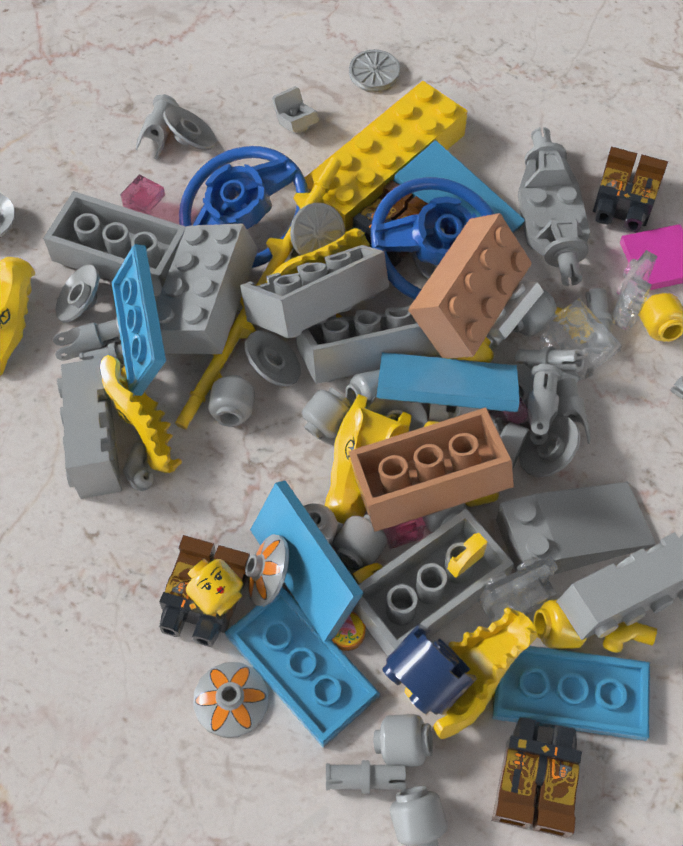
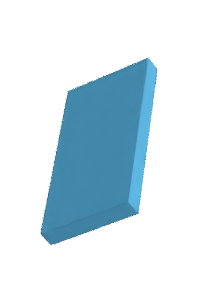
M436 140L400 170L393 180L400 185L409 180L423 177L449 179L477 193L495 214L500 213L513 234L525 222L524 218ZM422 190L412 193V198L417 196L428 204L432 199L447 196L462 201L460 205L468 209L471 215L475 213L477 217H481L473 206L454 194L439 190Z
M134 244L112 281V289L128 389L134 393L133 395L142 396L166 362L146 245Z
M382 352L377 398L478 409L486 407L488 410L518 412L519 387L517 365Z
M286 480L276 482L250 531L260 545L272 534L283 536L287 541L289 563L284 582L323 642L335 638L364 593Z
M281 587L279 594L270 604L265 607L257 605L225 632L229 641L262 676L264 681L322 747L326 746L380 697L378 690L332 640L323 642L300 605L283 587Z
M529 646L514 660L498 684L493 700L492 719L517 723L518 719L523 717L540 722L539 726L544 727L564 726L579 732L646 741L649 738L650 662Z

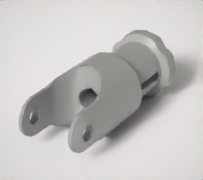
M166 94L157 95L154 98V109L146 117L136 143L137 150L144 137L157 141L159 148L154 159H157L162 152L171 130L164 120L163 113L167 107H179L176 100Z
M117 316L115 320L101 324L93 322L56 334L53 338V342L56 345L64 346L71 344L58 349L55 353L56 358L62 361L79 357L80 352L102 349L109 343L121 342Z
M540 364L531 369V376L534 380L532 392L528 394L526 410L531 426L530 440L535 445H542L546 442L548 429L558 413L559 396L556 392L557 383L562 378V370L550 364ZM536 436H541L542 439H541V440H537L535 437H536Z
M564 370L562 371L561 380L557 383L556 394L559 396V405L556 416L568 417L574 422L581 423L585 428L587 442L590 444V428L583 398L579 397L576 385L579 380L578 373L576 371Z

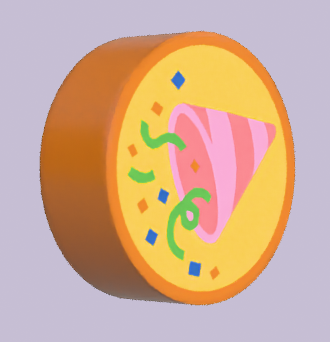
M351 612L332 641L343 651H351L358 648L365 639V624L356 613Z

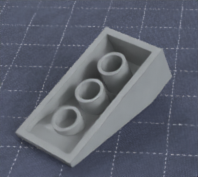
M628 482L532 494L501 503L496 518L507 551L514 563L513 566L520 584L633 553L642 548H651L656 544Z

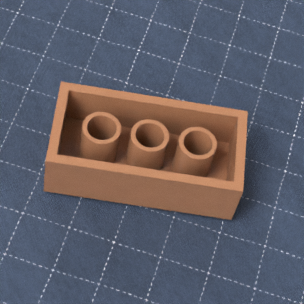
M500 213L469 219L408 309L442 358L473 357L532 264Z
M486 407L348 451L354 476L374 532L514 487L511 458Z

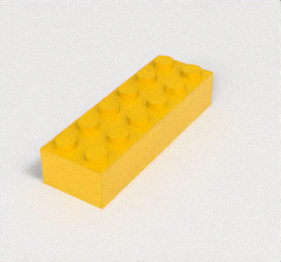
M421 81L305 177L309 193H311L314 188V182L320 178L331 157L338 158L342 165L331 182L328 193L324 194L320 203L330 205L338 211L344 222L345 233L352 230L353 218L358 213H361L365 207L371 205L383 193L384 186L390 180L393 181L395 175L436 140L448 150L465 135L468 110L425 81Z

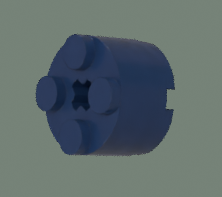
M418 624L386 658L387 664L382 670L396 685L403 683L413 693L409 699L422 713L427 715L431 711L435 715H444L477 678L475 675L467 674L470 668L454 650L440 638L433 643L426 637L431 631L425 626Z

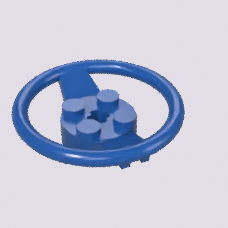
M244 146L228 150L205 163L188 183L180 203L179 225L185 227L192 226L191 211L198 190L205 181L207 189L205 198H203L204 206L193 226L244 224L245 228L249 229L258 224L266 213L271 210L272 202L270 196L293 182L296 193H309L305 177L299 167L289 157L277 150L262 146ZM249 158L270 161L252 167L244 164L245 167H232L229 164L237 160ZM297 204L294 217L296 213L300 210ZM291 224L280 239H283L285 237L286 233L291 227ZM269 248L256 254L252 268L270 262L273 255Z
M423 177L409 180L391 190L382 199L374 213L371 225L372 248L384 251L388 281L401 293L413 300L416 299L422 289L402 277L391 263L387 252L416 251L417 258L421 262L439 265L469 219L477 218L475 213L471 215L468 209L460 205L462 203L461 200L445 196L432 199L417 215L385 223L386 218L392 207L400 199L422 190H439L454 194L473 206L481 217L495 214L477 193L458 182L438 177Z

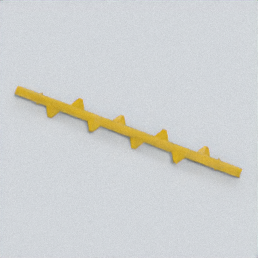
M331 157L320 178L314 182V188L311 193H295L293 199L300 209L308 204L320 203L324 194L328 193L329 186L342 165L338 158ZM290 228L283 239L269 238L266 245L273 257L256 286L264 284L267 280L266 276L271 275L282 265L293 249ZM243 297L240 300L243 308L231 326L222 354H212L211 362L195 389L190 391V397L175 421V425L184 430L189 426L201 403H205V397L209 390L212 389L213 383L222 378L220 371L238 340L247 339L251 333L256 332L252 323L247 321Z

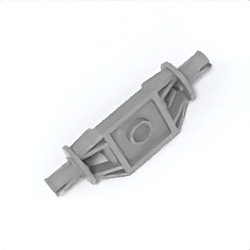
M539 127L531 133L534 147L525 156L526 169L518 191L521 217L525 219L523 227L528 246L544 256L548 265L559 267L563 285L569 286L568 278L570 277L571 285L574 286L582 281V274L580 273L578 263L588 254L589 225L579 183L567 162L566 149L563 145L551 141L550 130L546 127H543L544 137H542L541 128Z

